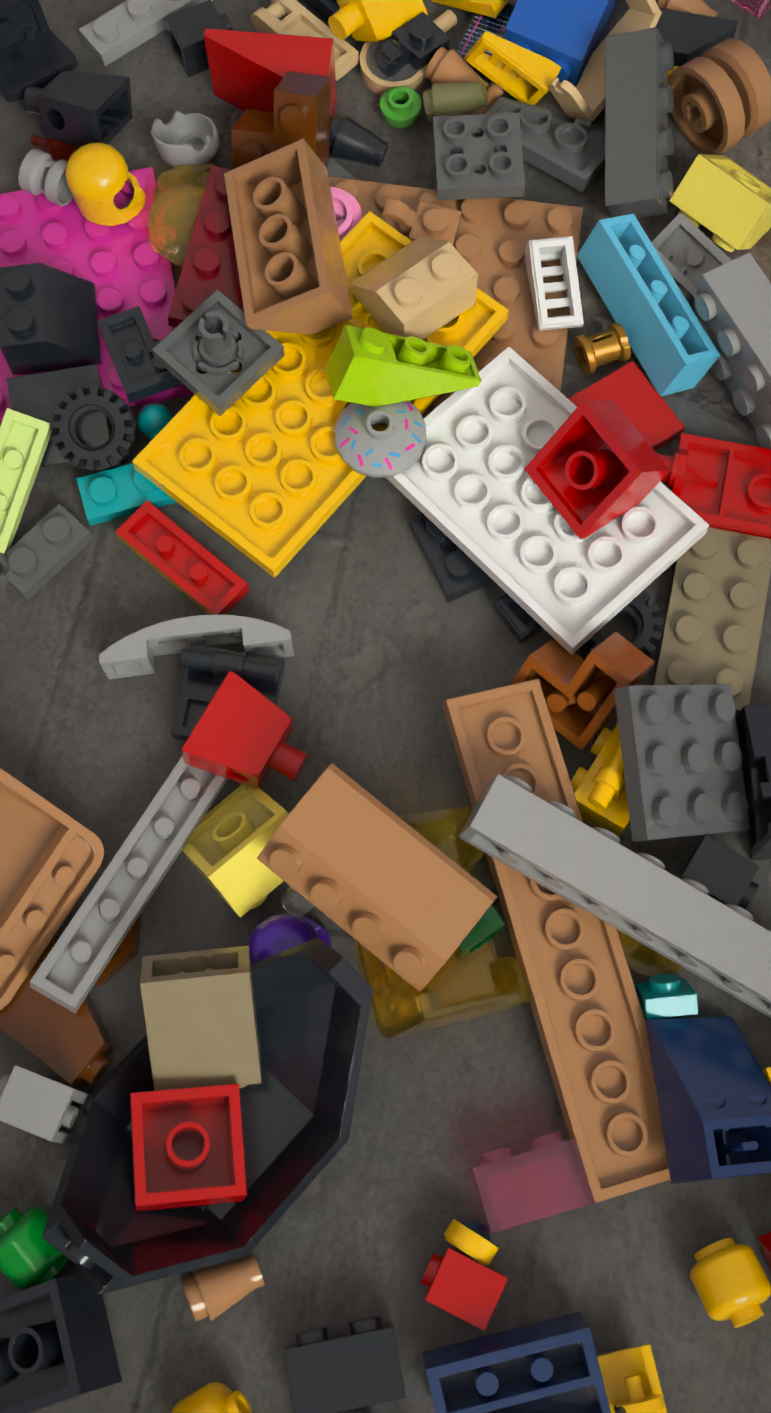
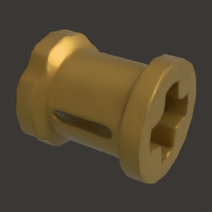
M612 323L608 325L607 330L589 337L581 334L573 339L576 360L586 375L594 373L598 366L614 360L623 362L629 360L631 356L628 338L620 323Z

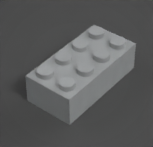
M749 252L702 274L692 310L720 354V357L711 366L713 374L718 380L725 382L732 393L736 409L741 415L747 416L756 429V436L761 447L771 449V283Z

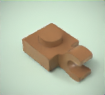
M386 199L382 217H384V222L401 234L409 236L408 239L411 241L421 236L448 241L454 246L462 212L419 201L417 211L415 212L402 201Z

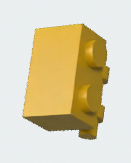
M617 723L613 731L606 727L603 728L590 751L597 756L589 770L580 766L572 778L571 784L582 819L594 827L604 828L620 837L630 821Z

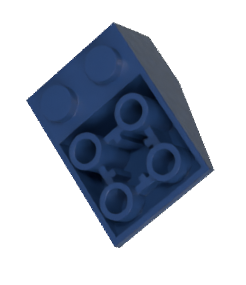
M733 1017L650 1019L645 1021L671 1184L771 1173V1085Z

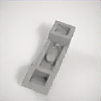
M209 614L172 619L140 629L99 654V663L108 679L155 674L154 656L182 653L183 648L190 649L191 644L214 648L243 645L246 653L278 658L295 655L291 632L288 629L267 621L245 616Z

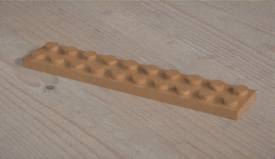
M539 679L445 700L442 707L472 809L475 807L485 786L497 774H500L503 777L514 776L523 780L532 788L531 793L548 803L555 801L568 806L576 813V819L583 822ZM486 854L588 1202L597 1203L671 1180L646 1022L617 929Z

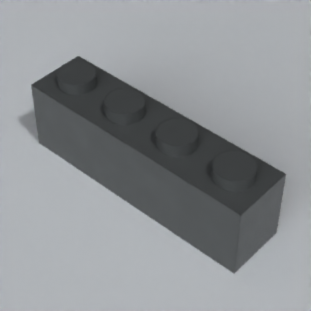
M657 27L606 37L605 207L613 217L634 214L636 218L667 214V198L673 197L674 193L673 176L671 171L667 170V155H672L674 151L672 130L670 127H667V113L673 112L674 109L673 91L671 86L667 85V71L673 70L674 56L671 43H665Z

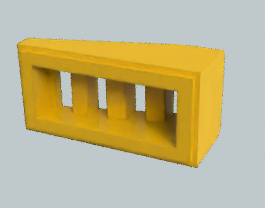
M486 30L464 58L469 64L518 101L530 105H535L549 91V85L561 70V67L555 62ZM485 50H488V51H489L490 53H492L493 55L490 56V55L484 53V51H485Z

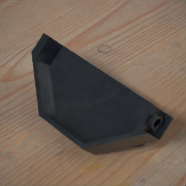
M319 938L251 964L261 1054V1083L247 1085L239 1089L247 1196L243 1201L136 1212L130 1093L155 1091L147 1034L87 1097L42 1239L78 1265L97 1295L247 1257L349 1140L373 987L344 956Z

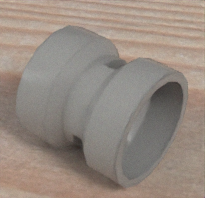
M37 148L31 149L23 159L19 170L20 188L35 196L44 194L48 201L61 207L66 206L73 199L65 178L68 161L63 159L54 161L50 154Z

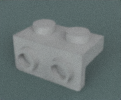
M681 212L651 242L690 307L693 305L702 274L732 261Z

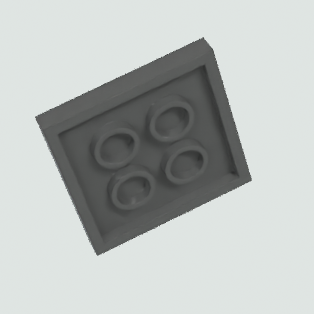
M731 684L631 685L615 688L614 695L632 841L750 830L748 801L742 770V754L739 747L735 717L736 707Z

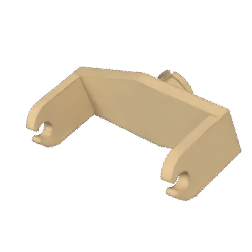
M625 0L629 6L628 11L606 37L656 27L662 14L656 1ZM606 38L592 53L576 87L567 80H564L561 84L557 77L549 85V90L565 114L570 118L576 119V117L593 122L605 107Z

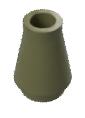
M481 79L474 82L433 83L431 89L424 90L423 102L430 124L433 125V116L467 115L478 108L488 106V94L484 81Z

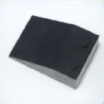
M83 1273L54 1278L0 1299V1413H32L122 1382L103 1295L96 1294Z

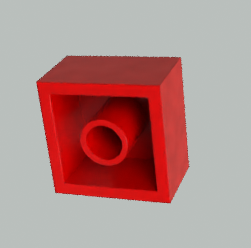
M239 1084L130 1093L136 1212L244 1200L247 1196Z

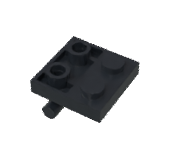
M191 644L190 649L183 648L180 667L185 668L171 730L173 739L187 741L229 671L237 674L277 706L285 669L284 658Z

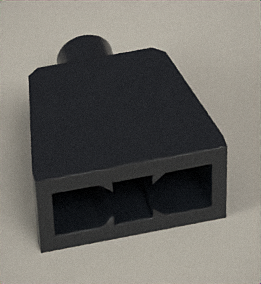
M64 71L55 77L45 88L29 85L24 94V107L27 112L40 114L41 130L46 137L80 147L89 143L108 144L133 118L130 78L116 75Z

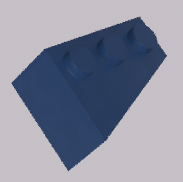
M581 1312L423 1352L425 1370L435 1413H611L591 1330Z

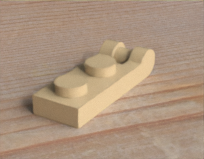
M271 0L269 7L266 9L260 7L250 17L258 33L333 38L336 81L359 64V51L345 40L338 39L325 23L297 0Z

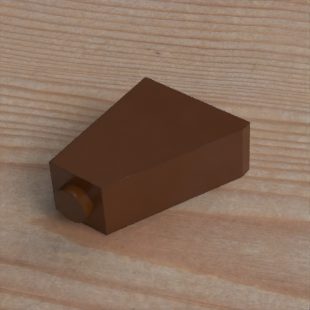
M54 935L12 1000L0 1010V1028L70 1085L82 1089L87 1082L90 1085L94 1084L107 1070L111 1063V1059L107 1056L114 1046L89 994L77 1012L73 1013L30 988L31 979L59 939L58 936Z

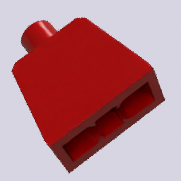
M231 671L225 677L181 749L184 763L253 788H259L262 785L270 769L295 781L302 772L309 755L286 743L293 731L292 718Z

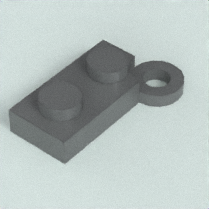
M60 504L56 505L6 552V555L0 553V565L3 566V572L0 575V589L9 584L29 601L94 539L91 532Z

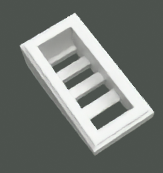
M573 236L529 240L524 249L538 331L582 327L584 321ZM560 259L561 266L541 268V261ZM563 275V282L543 283V277ZM566 291L567 298L545 299V293ZM569 307L570 315L548 317L547 309Z

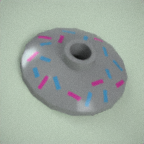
M409 401L379 407L350 403L340 413L334 428L335 446L343 462L355 472L373 478L393 477L409 470L421 457L427 442L426 423L418 408ZM386 424L388 428L384 431H376L372 426Z

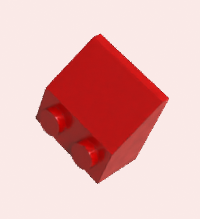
M582 401L524 468L579 539L590 536L638 505L670 472L668 466L613 401Z

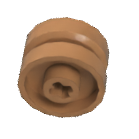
M728 38L703 52L701 57L698 56L672 71L668 80V85L672 88L674 98L672 116L688 143L701 154H722L738 144L741 138L751 136L769 125L771 121V77L765 64L754 49L743 41Z

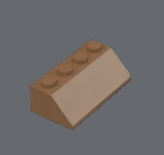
M303 138L224 173L246 325L254 330L313 335L353 319L328 171Z
M333 763L327 767L279 825L257 857L261 863L419 992L446 963L497 897Z

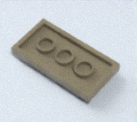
M708 527L707 533L675 561L653 685L731 684L736 707L735 716L737 717L744 705L750 704L771 574V539Z

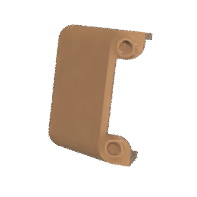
M1 768L0 1010L12 1000L99 869L104 856L103 844L95 833Z

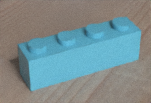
M629 214L599 220L578 252L577 258L615 322L620 323L625 330L630 347L658 394L665 396L694 388L720 357L719 352L635 215Z

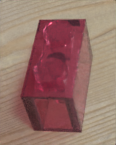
M560 1132L529 1140L532 1151L512 1156L508 1146L479 1155L481 1166L472 1168L471 1172L488 1233L498 1232L595 1203L575 1138L562 1142Z

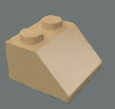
M420 236L351 282L349 290L386 333L402 337L414 336L423 340L475 304L478 273L450 242Z

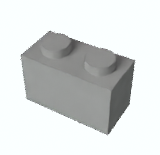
M15 1065L11 1075L5 1074L0 1080V1121L51 1142L71 1146L89 1094Z

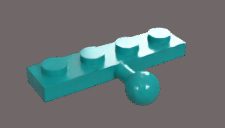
M153 403L146 405L138 414V428L145 437L152 440L169 423L173 416L169 409L161 404ZM133 463L76 478L86 518L90 526L132 515L147 500L156 508L177 503L135 470Z

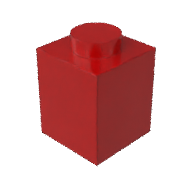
M447 1247L443 1257L433 1252L420 1284L428 1287L424 1297L426 1301L485 1331L508 1278Z

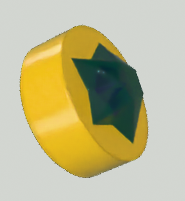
M452 1219L444 1233L446 1241L485 1266L487 1264L490 1265L499 1249L493 1245L488 1228L476 1220L458 1222Z

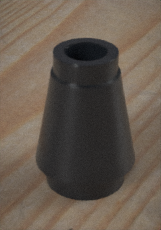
M335 115L329 129V151L332 152L331 157L374 165L380 168L389 143L381 140L380 137L346 115L343 119Z

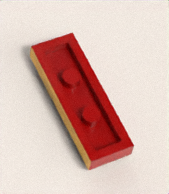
M148 500L115 531L118 540L208 615H227L250 591L246 581Z

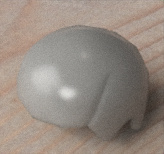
M175 111L172 120L167 124H163L160 119L156 118L150 131L153 143L163 162L179 171H190L202 167L216 155L220 145L219 131L213 120L200 113L183 114L180 111Z

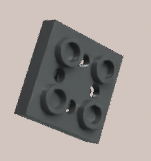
M519 113L433 116L437 200L524 197L525 176ZM474 133H480V134H482V137H480V136H474V137H473L472 134H474Z
M218 289L152 349L154 359L219 416L229 409L285 356L284 346L265 330L250 329L246 325L244 312ZM241 337V340L237 341L238 343H236L235 340ZM239 366L242 368L240 372L232 373V371L237 370ZM200 369L201 371H205L207 373L199 374L197 371Z

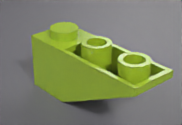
M346 324L325 367L333 399L373 407L479 387L481 383L471 351L465 350L460 346H445L426 342L414 336L402 337L383 333L371 327L360 328Z

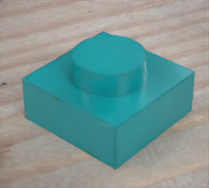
M657 974L651 976L649 982L635 983L638 1000L646 1019L698 1014L697 994L686 978H680L675 974Z

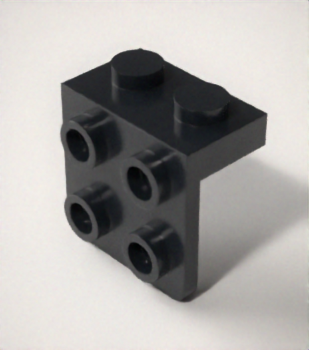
M0 0V95L5 101L13 102L24 99L25 90L29 85L42 87L51 82L61 72L71 71L78 66L75 54L50 30L39 0Z

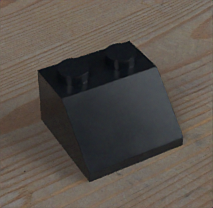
M42 263L0 267V349L13 375L102 364L100 334L97 323V297L94 283Z

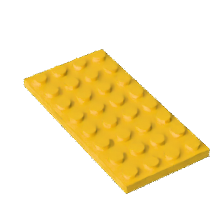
M370 211L340 241L353 319L313 335L266 331L284 346V357L221 416L194 395L132 460L135 470L274 578L366 477V475L355 472L344 463L336 449L334 428L340 413L351 402L333 399L325 367L345 324L360 328L371 327L386 333L349 290V284L412 241ZM477 288L476 301L472 307L423 340L445 346H460L465 350L471 351L474 357L508 320L509 310ZM239 366V368L237 370H233L232 373H238L242 370V368ZM439 395L409 400V402L417 407L422 415ZM376 424L372 428L376 431H384L388 428V425Z

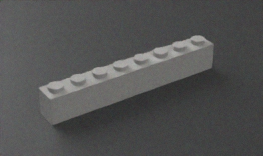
M497 774L485 786L458 836L459 838L771 1018V930H767L753 922L754 917L750 912L733 904L724 905L709 896L710 892L704 885L687 878L679 879L665 871V865L659 859L646 853L636 854L620 844V838L611 831L600 827L591 828L577 820V815L571 808L555 801L546 802L531 793L532 788L517 777H503Z

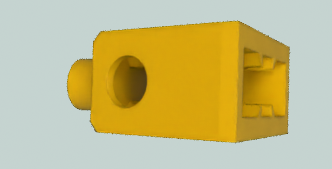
M336 0L340 9L329 17L328 24L332 33L340 40H345L349 35H352L356 41L378 42L391 36L394 30L422 12L426 15L428 13L423 0Z

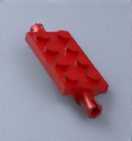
M681 433L677 452H674L673 456L658 454L670 469V472L661 482L666 483L667 488L708 523L709 527L771 539V449Z

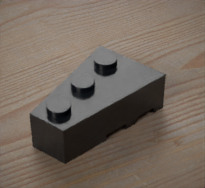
M771 704L744 705L736 717L739 747L742 754L745 793L748 801L750 830H747L749 856L750 860L771 859Z

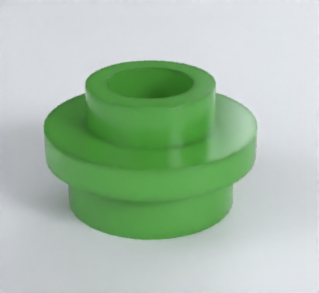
M397 86L390 88L380 99V112L386 122L392 127H409L421 113V98L415 90L409 87Z

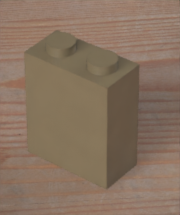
M249 945L143 956L140 988L154 1090L239 1084L240 1089L247 1085L260 1084L261 1054Z

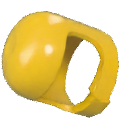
M89 143L81 146L71 155L67 162L65 178L81 214L88 221L99 225L115 226L127 223L139 214L144 207L146 194L141 189L137 178L128 171L126 161L120 152L105 143ZM128 181L134 188L133 200L128 207L119 209L116 207L113 199L122 189L125 182Z

